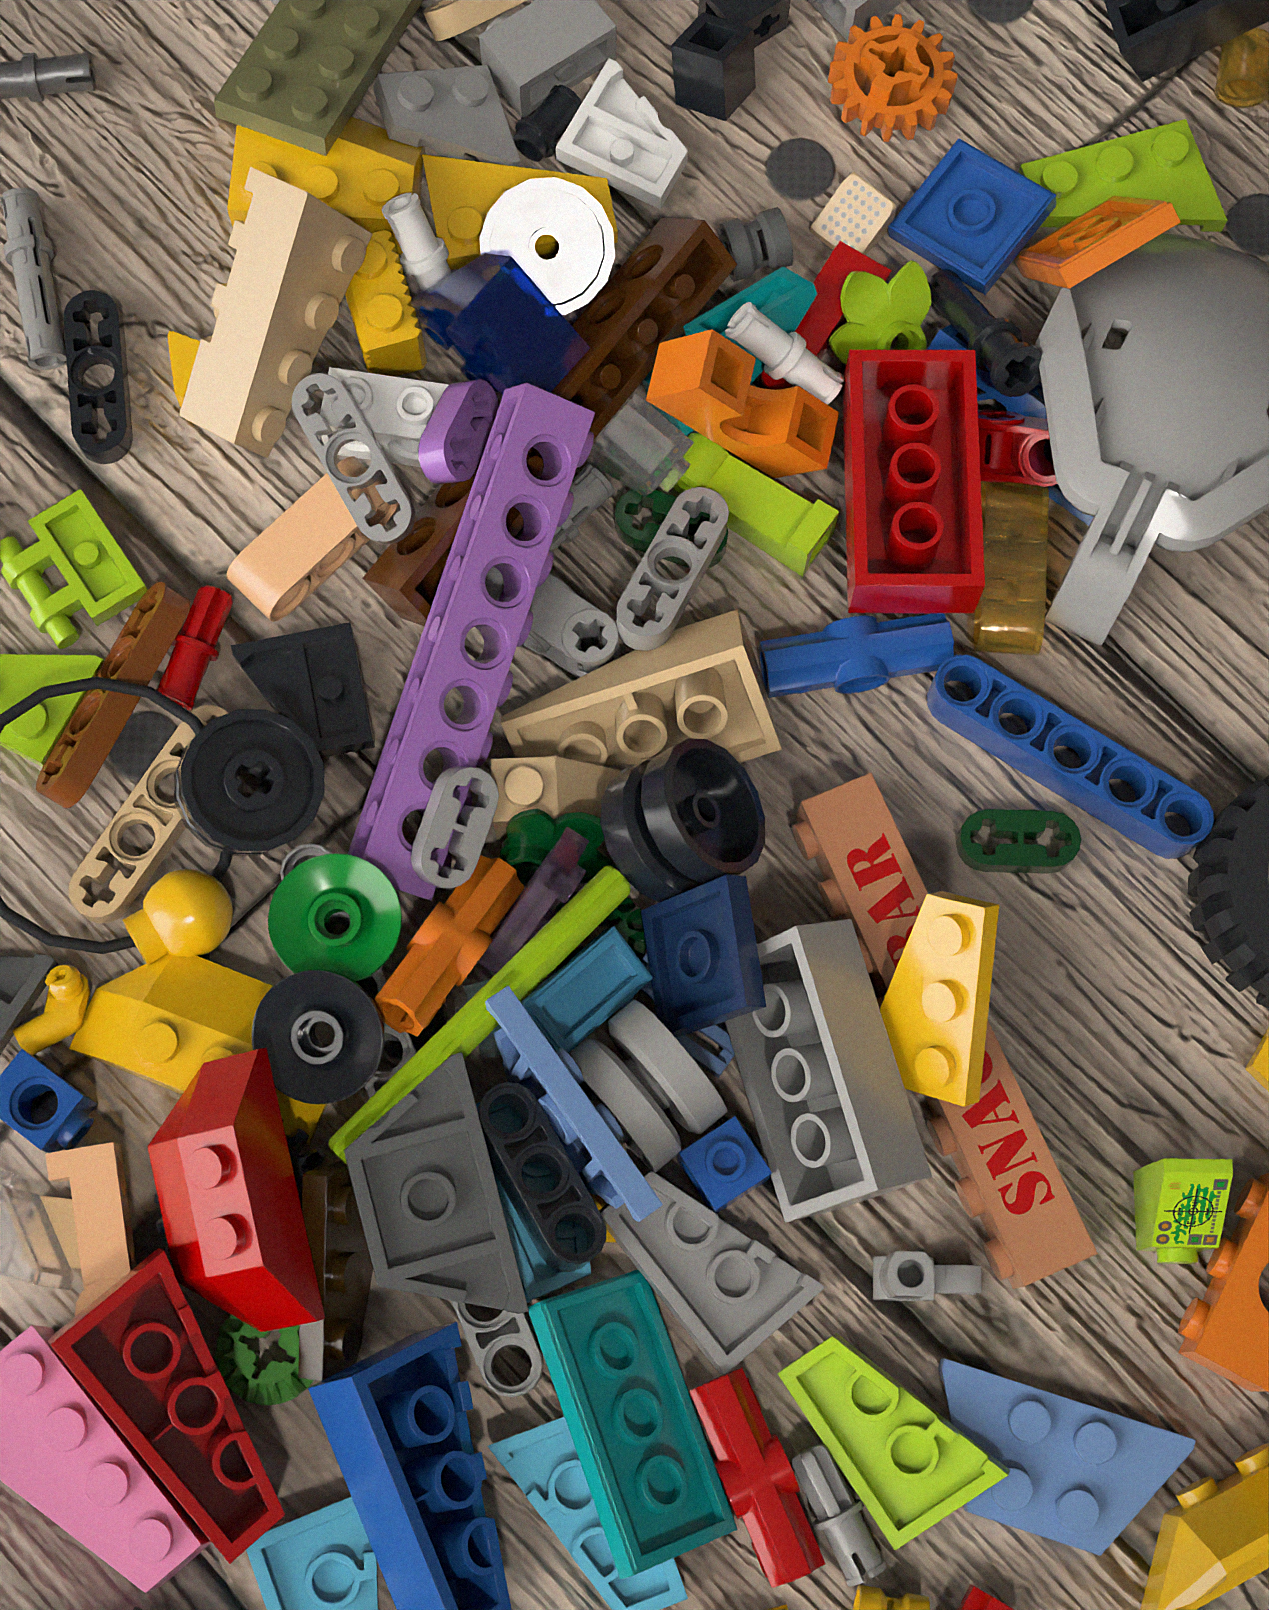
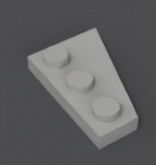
M646 1171L642 1175L663 1205L640 1222L633 1219L625 1203L617 1209L607 1203L599 1212L603 1217L606 1229L715 1369L720 1374L726 1375L820 1293L825 1286L809 1275L802 1274L775 1256L776 1253L758 1241L751 1240L718 1218L716 1213L653 1171Z

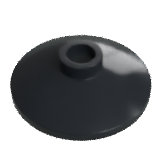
M305 970L279 981L261 1000L252 1024L253 1050L267 1048L275 1088L288 1097L304 1103L330 1104L355 1094L373 1077L379 1067L384 1051L385 1034L383 1021L371 996L354 980L329 970ZM319 1021L327 1022L333 1027L335 1038L332 1044H324L316 1037L315 1027Z

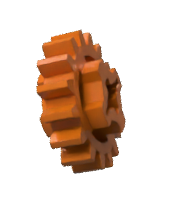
M901 14L894 15L891 26H883L881 20L877 16H873L870 19L868 32L865 33L861 28L854 25L850 28L848 42H837L828 74V83L832 84L830 101L831 104H844L841 120L844 123L853 121L856 118L862 121L861 135L866 136L873 127L881 129L883 142H889L893 130L901 129L905 138L912 140L914 139L918 123L923 128L931 131L935 127L937 115H946L958 75V73L951 71L955 55L951 51L940 52L943 41L941 33L934 34L929 38L922 35L924 21L918 20L909 29L903 27Z

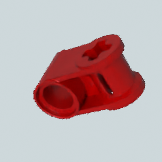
M978 410L981 481L1015 482L1041 487L1058 484L1054 465L1047 461L1044 455L1045 440H1050L1047 419L1027 417L1010 411Z

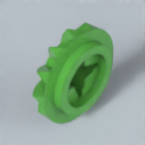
M230 1315L219 1328L217 1348L214 1355L226 1386L243 1400L259 1405L282 1404L302 1394L314 1380L298 1378L300 1325L279 1329L281 1335L278 1345L287 1350L286 1354L296 1358L294 1364L285 1360L283 1362L271 1361L267 1365L266 1370H261L257 1378L255 1375L259 1369L257 1366L259 1354L251 1349V1345L243 1341L245 1336L250 1339L255 1337L266 1339L271 1331L260 1332L235 1316Z

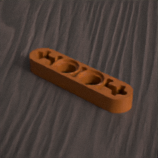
M162 581L150 587L135 606L95 677L148 686L189 613L190 600ZM103 689L87 690L44 763L37 778L36 791L65 809L75 805L91 786L141 697Z

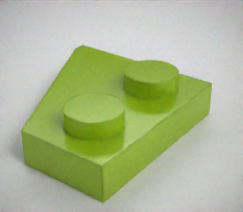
M0 654V714L41 687L95 677L104 660L96 655ZM86 691L51 697L42 701L3 728L0 733V746L43 767Z

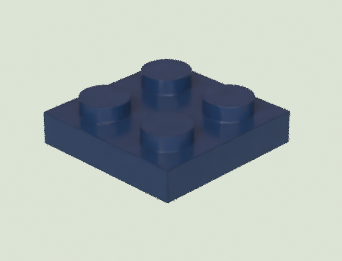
M725 875L641 910L649 969L653 977L651 983L656 1017L674 1037H681L767 1007L746 876Z

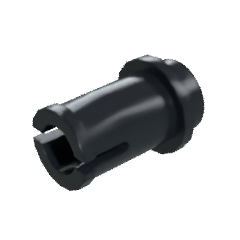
M554 85L549 95L530 118H523L518 121L515 127L516 135L513 137L516 148L525 157L539 162L543 157L549 158L554 155L557 140L566 131L582 104L577 94L564 85Z

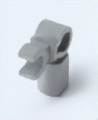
M895 1251L888 1256L873 1257V1300L933 1301L934 1294L976 1295L982 1293L981 1266L934 1265L933 1257H929L926 1252Z

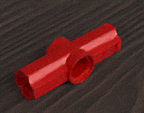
M738 1368L689 1390L717 1459L713 1460L722 1487L737 1520L742 1518L752 1541V1548L771 1588L793 1582L825 1565L824 1558L796 1493L800 1492V1488L777 1435L775 1433L770 1434L761 1413L762 1409L743 1368Z

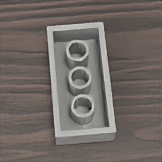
M852 920L797 925L757 944L767 1007L727 1020L725 1023L766 1161L772 1172L771 1178L785 1223L839 1210L931 1178L930 1167Z

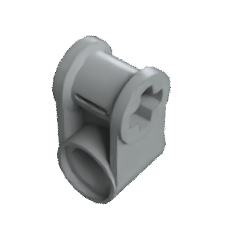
M549 574L546 581L536 588L529 609L533 612V623L530 633L522 645L535 653L544 655L577 679L620 658L619 632L615 621L607 613L602 612L578 596L561 580ZM598 641L603 642V649L601 650L594 647ZM583 643L590 647L586 652L581 651Z

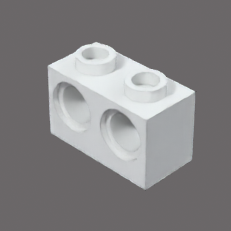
M329 367L328 375L338 379L349 390L389 463L421 467L418 457L421 436L449 384ZM324 392L320 415L327 421L333 432L328 435H322L324 445L337 432L356 427L353 419L343 426L335 417L331 404L338 399L337 393L327 395ZM358 441L345 444L337 454L371 460L369 448L364 443Z

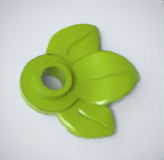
M910 260L888 284L882 278L865 271H853L847 276L842 287L840 300L842 312L848 323L839 327L829 338L830 346L840 362L846 365L849 350H890L891 343L896 336H898L897 344L892 350H926V337L920 325L931 306V290L922 267L916 261Z

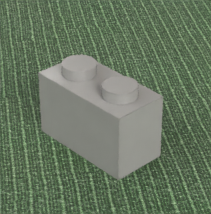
M534 0L511 16L504 15L495 19L485 32L479 35L481 64L488 65L495 86L522 119L540 106L554 85L559 86L561 84L572 88L601 70L608 58L615 61L617 26L596 0Z

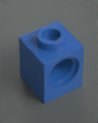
M21 1049L0 1075V1119L46 1153L61 1151L63 1148L66 1150L73 1149L90 1130L94 1119L89 1115L98 1103L40 1059ZM55 1091L58 1098L56 1113L47 1122L35 1124L31 1117L33 1101L43 1092Z
M735 1116L679 1152L677 1162L706 1207L716 1214L766 1182L772 1174L770 1168Z

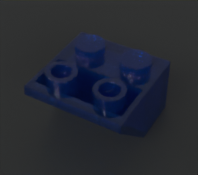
M484 253L420 293L411 302L416 310L425 318L421 323L424 332L443 349L449 350L452 348L465 363L460 368L463 375L469 381L479 379L487 381L494 391L502 394L507 388L525 383L551 392L590 349L512 256Z

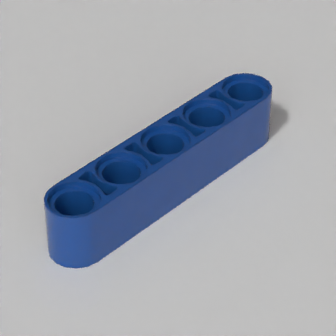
M955 655L946 659L939 666L927 693V706L935 719L1150 852L1165 859H1178L1191 852L1211 832L1214 823L1213 809L1209 801L1191 787L978 658L970 655ZM949 681L965 683L971 689L974 699L957 701L951 698L944 688V683ZM1012 713L1019 716L1025 722L1027 733L1023 735L1008 733L1002 728L999 722V715ZM1057 746L1072 748L1081 760V767L1070 769L1062 766L1056 760L1053 748ZM1120 779L1132 786L1135 792V802L1118 800L1109 788V780ZM1174 812L1183 816L1190 826V836L1181 837L1170 831L1165 823V813Z

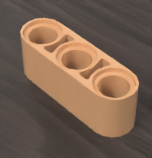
M355 456L347 457L337 464L340 472L347 477H358L368 470ZM326 473L238 554L229 566L227 579L270 621H279L295 610L364 546L370 538L360 531L328 473ZM379 479L366 488L352 490L355 500L364 492L369 495L373 502L376 514L369 519L371 526L376 524L385 526L399 506V503L389 505L381 498L375 487L376 485L383 484Z

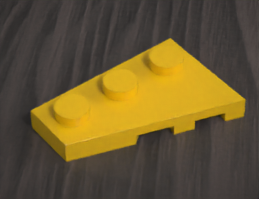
M422 154L436 236L443 239L448 249L449 255L446 262L450 270L481 265L479 238L487 212L506 190L527 179L556 177L581 186L602 205L613 228L614 243H618V230L607 178ZM542 235L535 243V250L538 251L539 256L558 253L559 243L552 235Z
M944 891L926 895L880 1007L905 1089L963 1107L979 1102L1000 904Z

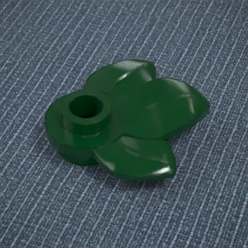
M531 809L514 815L507 824L506 832L508 838L502 843L500 859L517 870L520 882L526 887L546 886L555 877L575 884L588 883L604 866L610 865L618 870L613 861L603 856L597 850L604 841L600 824L601 817L584 812H573L553 819L549 814L540 809Z

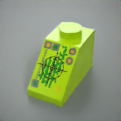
M1163 1158L1133 1171L1136 1251H1157V1263L1195 1264L1198 1263V1252L1219 1248L1233 1177V1160Z

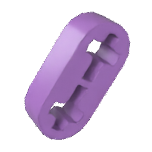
M479 379L450 384L443 392L419 442L418 457L424 475L431 482L436 484L463 482L470 479L482 458L499 408L495 391L487 381Z

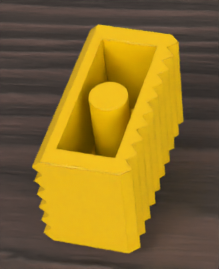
M381 230L372 233L373 235L366 248L364 261L359 270L354 273L345 296L368 373L395 377L423 369L427 363L422 330H420L419 321L416 317V311L413 307L406 277L397 254L393 234L387 230Z

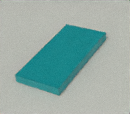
M637 1269L529 1306L528 1312L620 1579L634 1576L738 1530L651 1285Z

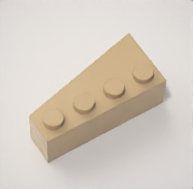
M250 167L244 189L253 193L245 222L235 220L228 245L237 249L228 282H217L210 305L214 307L216 325L213 335L202 338L200 341L179 416L235 445L268 458L275 442L279 440L284 432L286 418L292 408L294 389L302 379L311 374L315 356L327 331L337 319L339 305L354 273L359 270L364 261L366 248L373 234L310 193Z

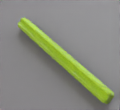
M610 865L604 866L330 1138L328 1144L331 1150L347 1165L343 1151L451 1055L462 1053L465 1059L499 1025L495 1018L487 1011L485 1001L508 985L520 1002L524 1000L630 894L631 885L624 875Z

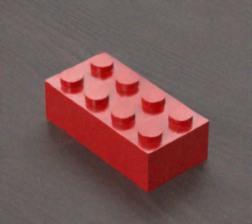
M849 350L844 381L842 383L848 613H974L985 588L975 350Z

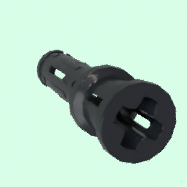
M941 270L935 273L932 278L937 281L942 290L939 292L928 282L931 290V305L936 307L968 343L967 350H975L976 367L985 372H990L991 382L994 387L1007 397L1022 396L1036 387L1041 380L1039 364L1042 353L1033 344L1022 342L1021 331L1011 320L1003 317L995 318L961 282L960 277L955 272Z

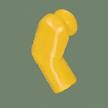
M61 964L54 967L47 974L45 983L49 990L44 1013L12 1030L21 1049L35 1055L76 1033L82 1026L90 996V988L87 978L75 966Z

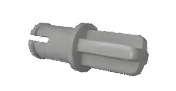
M823 1443L816 1444L797 1453L791 1459V1466L817 1517L812 1525L816 1531L823 1530L846 1577L847 1585L850 1587L863 1583L864 1568L870 1579L883 1572L888 1566L885 1560L882 1559L859 1512L864 1505L861 1499L853 1500L828 1447ZM856 1553L859 1555V1557H860V1559H861V1561H862V1563H863V1565H864V1568H863V1566L861 1565V1563H860V1561H859V1559H858Z

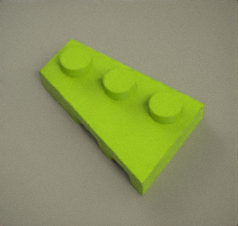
M1186 119L1020 165L1018 171L1021 175L1056 194V207L1040 227L1061 228L1113 196L1171 202L1181 221L1177 225L1200 226V231L1222 232L1228 221Z
M834 1333L777 1373L824 1445L828 1447L830 1454L894 1550H897L1009 1475L1010 1469L837 1333Z

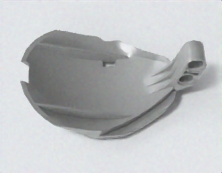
M1160 234L1070 289L1062 287L1035 343V346L1042 353L1039 370L1056 481L1064 497L1074 507L1081 511L1082 514L1094 516L1054 595L1044 621L1099 646L1103 644L1124 606L1154 543L1162 549L1165 548L1170 551L1191 552L1207 548L1269 508V416L1267 414L1269 405V265L1216 242L1183 235ZM1111 327L1122 328L1128 331L1120 349L1102 348Z

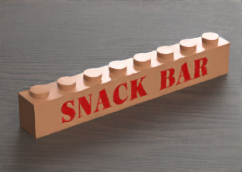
M868 773L801 801L796 815L798 823L792 825V832L804 859L808 861L815 858L823 875L824 881L818 883V888L831 917L841 916L843 920H852L870 980L878 995L876 999L880 1009L928 892L872 773ZM987 1021L979 1102L963 1107L924 1095L933 1114V1118L927 1120V1126L939 1153L943 1157L951 1154L962 1179L955 1181V1187L965 1211L970 1218L980 1216L990 1241L984 1243L983 1247L993 1272L1000 1281L1008 1278L1012 1288L1017 1289L1098 1253L991 1025ZM911 1091L914 1096L920 1095V1093Z

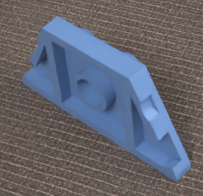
M509 985L485 1001L486 1009L501 1026V1029L494 1033V1037L503 1058L502 1065L507 1081L518 1083L528 1088L536 1097L588 1192L594 1196L599 1195L606 1203L616 1209L625 1203L633 1219L638 1222L663 1205L619 1143V1140L623 1138V1132L618 1122L604 1105L599 1104L594 1107L579 1086L584 1081L583 1075L569 1053L563 1048L554 1051Z
M945 1358L940 1360L938 1371L940 1381H943L950 1423L1010 1469L1007 1477L964 1504L963 1507L966 1512L1101 1556L1194 1450L1196 1442L1194 1439Z

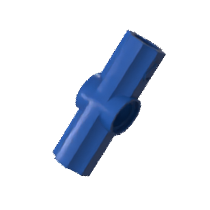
M930 613L877 622V618L873 616H853L832 622L825 626L821 632L760 641L758 650L761 676L768 698L802 694L827 688H834L835 692L842 694L869 691L886 684L890 678L937 671L946 659L954 656V639L950 621L946 619L944 613Z

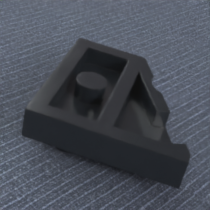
M350 622L231 645L235 661L274 711L293 720L313 739L321 758L375 747L355 638Z

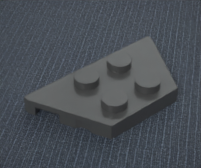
M454 1054L343 1150L370 1259L379 1287L521 1314L529 1311L463 1054Z

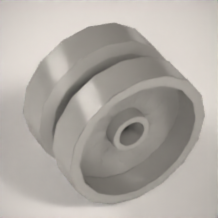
M633 1000L611 1018L608 1024L610 1038L624 1058V1063L606 1045L591 1038L583 1041L569 1055L576 1062L583 1075L584 1081L579 1086L594 1107L599 1104L604 1105L618 1122L623 1132V1138L619 1142L622 1145L625 1143L649 1170L656 1173L681 1151L680 1137L665 1115V1110L689 1132L699 1135L724 1116L728 1110L710 1080L674 1035L643 1004Z

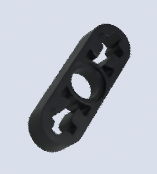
M89 290L75 295L67 303L64 310L71 431L80 451L88 460L97 464H111L119 461L128 453L133 441L125 329L122 316L114 300L106 293ZM96 312L101 313L103 320L98 323V336L102 346L92 345V339L85 324L90 322V314ZM98 364L112 367L114 369V378L107 387L91 390L82 385L83 375L90 367ZM94 408H104V415L112 429L106 435V442L101 444L96 443L92 436L99 429L98 415Z

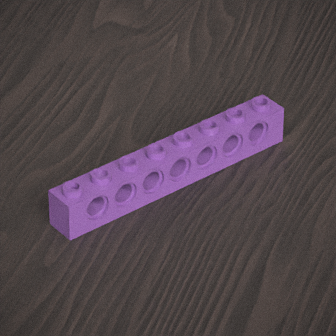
M529 383L504 390L348 851V855L362 858L381 870L392 883L394 889L432 901L435 889H440L441 887L430 885L417 876L411 863L414 841L408 843L402 833L403 821L410 812L418 810L423 818L434 784L437 781L436 779L429 782L425 777L423 771L424 759L431 750L436 748L443 757L442 773L456 766L479 768L486 761L493 741V735L489 728L496 707L503 705L512 687L513 673L509 671L516 647H520L525 642L532 627L533 612L529 609L536 588L546 581L552 568L554 556L553 552L549 549L556 528L563 525L573 505L574 495L569 489L576 468L581 467L588 458L594 440V435L589 430L595 412ZM531 447L539 451L544 461V470L539 479L535 478L527 467L526 458ZM512 506L521 513L524 520V529L518 539L512 537L506 527V516ZM492 567L500 571L504 580L503 592L497 600L488 594L485 586L486 575ZM473 627L480 631L484 640L483 651L476 660H472L465 650L466 635ZM455 687L462 694L464 707L461 715L456 720L451 721L445 713L444 700L447 693ZM472 779L467 786L456 785L453 790L452 797L457 798L461 802V808L455 823H457L464 805H472V794L468 791ZM454 830L445 849L434 847L430 859L439 864L437 875H439L442 867H451L452 856L448 850Z

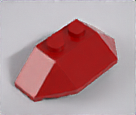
M260 1048L205 1062L147 1146L174 1275L181 1285L260 1332L325 1319L267 1048Z

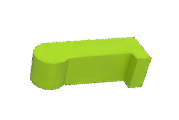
M690 433L677 450V455L670 459L667 466L662 470L663 477L668 484L680 494L696 487L708 488L719 493L726 501L729 510L727 528L803 577L834 534L839 511L820 499H817L815 504L811 503L733 457L723 447L702 434Z

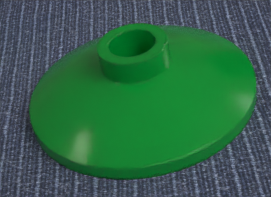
M324 854L308 859L296 866L278 885L268 912V931L273 948L280 960L294 974L313 969L329 970L345 975L356 983L373 975L388 961L397 946L402 928V909L392 883L381 870L370 862L348 854ZM337 912L348 914L350 926L346 932L340 935H333L328 932L327 921L331 915Z

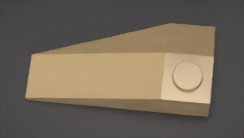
M738 609L678 628L672 632L666 643L654 650H634L501 716L502 728L516 758L557 756L598 766L640 764L645 760H651L663 751L688 738L708 739L727 749L739 763L782 750L758 663Z

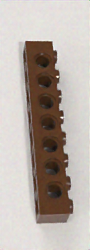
M662 217L525 383L534 385L595 412L589 430L593 433L595 440L653 369L659 343L678 338L684 331L683 326L694 319L738 264L705 220ZM531 447L527 454L526 463L529 472L539 479L544 470V461L539 451ZM479 464L470 479L463 482L440 484L415 514V522L410 533L401 541L390 544L362 578L404 620L425 627ZM512 506L506 516V527L510 535L515 537L523 528L524 520L521 513Z

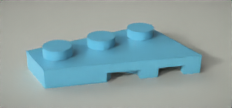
M565 1417L488 1446L612 1610H661L688 1599L674 1558L634 1576L620 1579Z

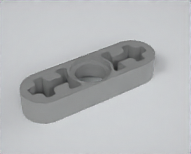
M316 373L305 377L297 384L292 395L294 415L356 525L365 536L378 543L392 544L401 541L413 528L415 522L414 506L351 393L345 385L331 375ZM317 389H321L327 395L337 393L338 399L331 404V409L341 425H347L351 419L356 424L355 428L345 429L334 434L325 445L321 440V436L333 433L329 424L318 413L309 415L307 411L315 403L312 393ZM349 442H362L369 448L371 453V463L368 470L358 477L344 476L337 466L339 450ZM382 473H384L387 483L375 486L378 493L389 505L399 503L401 508L394 515V521L397 526L389 531L381 524L371 526L369 519L376 514V508L369 495L363 492L357 500L352 495V490L363 489L372 485Z
M703 487L691 488L681 493L673 503L617 604L616 626L620 639L627 646L641 651L654 650L666 643L726 535L729 510L724 498L716 491ZM700 512L710 515V521L701 523L695 533L693 544L686 539L690 518H696ZM674 556L683 559L689 565L690 572L680 580H667L656 572L655 565L662 558ZM652 593L659 598L656 605L655 621L649 620L645 623L644 627L634 624V616H641L645 612L651 601Z

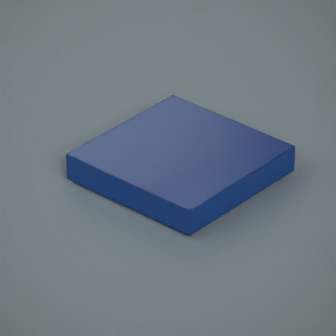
M959 138L888 226L889 237L942 270L955 272L962 282L986 295L1056 207V194Z

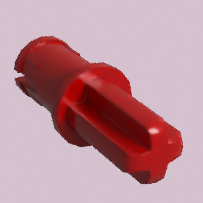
M210 585L198 589L182 631L171 644L174 646L159 686L156 689L190 711L194 707L195 698L210 661H217L219 657V652L215 650V647L233 604V598L229 593Z

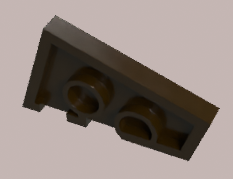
M342 1160L303 1173L302 1214L325 1319L299 1326L298 1378L322 1381L357 1363L358 1353L362 1344V1330L373 1273V1266L348 1167Z

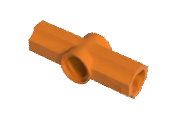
M480 855L470 879L461 886L455 887L445 904L440 901L406 947V950L409 951L373 1000L385 1024L398 1033H411L417 1037L428 1026L446 1001L445 998L454 985L460 987L491 944L493 938L490 935L525 888L517 876L516 869L499 857L492 859Z

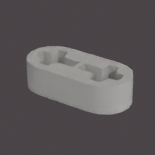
M465 766L452 767L443 772L434 784L411 852L413 870L421 880L430 885L449 889L461 886L470 879L476 868L497 809L499 798L497 784L491 775L482 769ZM472 779L470 790L478 794V801L475 806L464 805L458 821L455 823L461 808V802L457 798L452 797L453 790L456 785L467 786ZM454 830L449 844V852L457 856L456 863L453 868L442 867L439 875H437L439 864L430 859L434 847L445 849Z

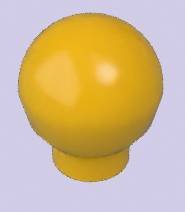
M179 869L165 874L151 886L143 900V909L122 919L144 961L149 965L167 954L190 957L204 955L215 950L229 933L233 919V908L227 890L215 877L196 869Z

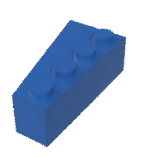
M457 1321L411 1334L308 1388L397 1610H512L495 1519L486 1517L481 1485L482 1480H486L487 1476L482 1452L474 1453L466 1411L474 1408L469 1381H460L454 1348L462 1346Z

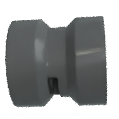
M778 207L761 211L755 220L743 222L736 218L719 223V240L738 264L729 274L733 282L750 278L754 275L756 269L768 267L775 271L783 266L789 267L793 265V247L784 215Z

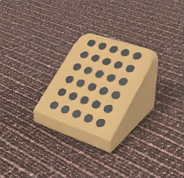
M851 172L843 180L811 225L809 232L832 250H834L839 241H842L866 255L888 232V226L895 218L897 207L893 201L855 172Z

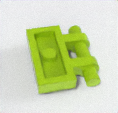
M81 489L27 521L40 541L23 550L14 536L6 537L0 541V560L3 563L2 575L12 589H20L32 608L30 618L41 633H48L59 649L73 645L80 637L70 621L72 614L85 608L95 625L99 626L138 602L148 590ZM56 564L68 585L52 594L41 576L44 570Z

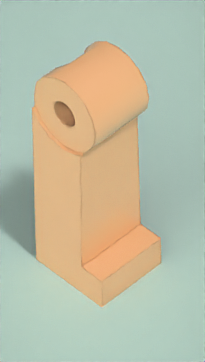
M114 1142L45 1154L49 1181H70L84 1287L76 1302L75 1316L137 1266L122 1146Z

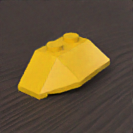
M167 954L149 965L146 963L96 988L85 1012L83 1024L76 1032L69 1049L183 1094L203 1063L253 1050L252 1024L261 1000L273 986L196 955L187 957ZM275 1088L281 1117L284 1119L285 1135L288 1137L292 1132L301 1128L309 1135L306 1144L310 1145L327 1104L300 1102L288 1097Z
M1269 1443L1258 1446L1237 1458L1234 1464L1238 1472L1217 1484L1212 1476H1208L1188 1485L1176 1494L1180 1505L1163 1514L1140 1610H1197L1269 1568Z

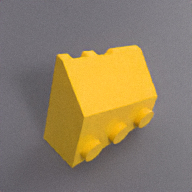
M350 117L330 151L324 156L237 125L227 206L232 227L235 220L244 222L246 220L253 193L245 190L244 187L249 169L252 167L310 193L370 233L381 230L391 232L396 244L397 254L401 255L403 252L388 220L385 219L382 213V208L392 198L404 193H411L412 195L417 193L419 199H421L424 166L422 154H425V146L414 147L389 139L386 129Z

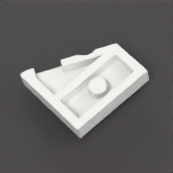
M608 58L556 146V160L589 176L607 178L608 185L661 209L687 164L688 150L671 129L665 128L660 123L658 112L646 97L639 98L624 80L623 69L617 61Z

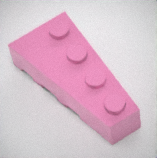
M31 1325L0 1351V1480L143 1592L147 1593L161 1587L212 1542L50 1346L48 1339L55 1334L52 1327Z

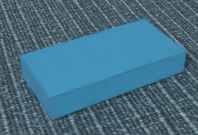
M615 926L602 931L522 1000L521 1004L554 1051L563 1048L569 1053L653 977Z

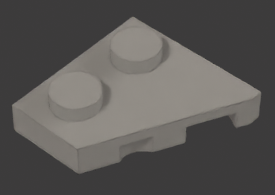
M488 65L377 74L373 91L389 139L414 147H429L439 155L449 158L463 159L464 154L467 153L500 165L519 166L521 161Z

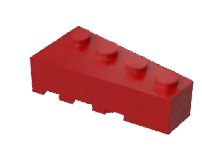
M158 1248L48 1340L53 1350L218 1551L231 1564L285 1516V1513L248 1432L240 1419L222 1375L201 1334L193 1312L184 1297L165 1251Z

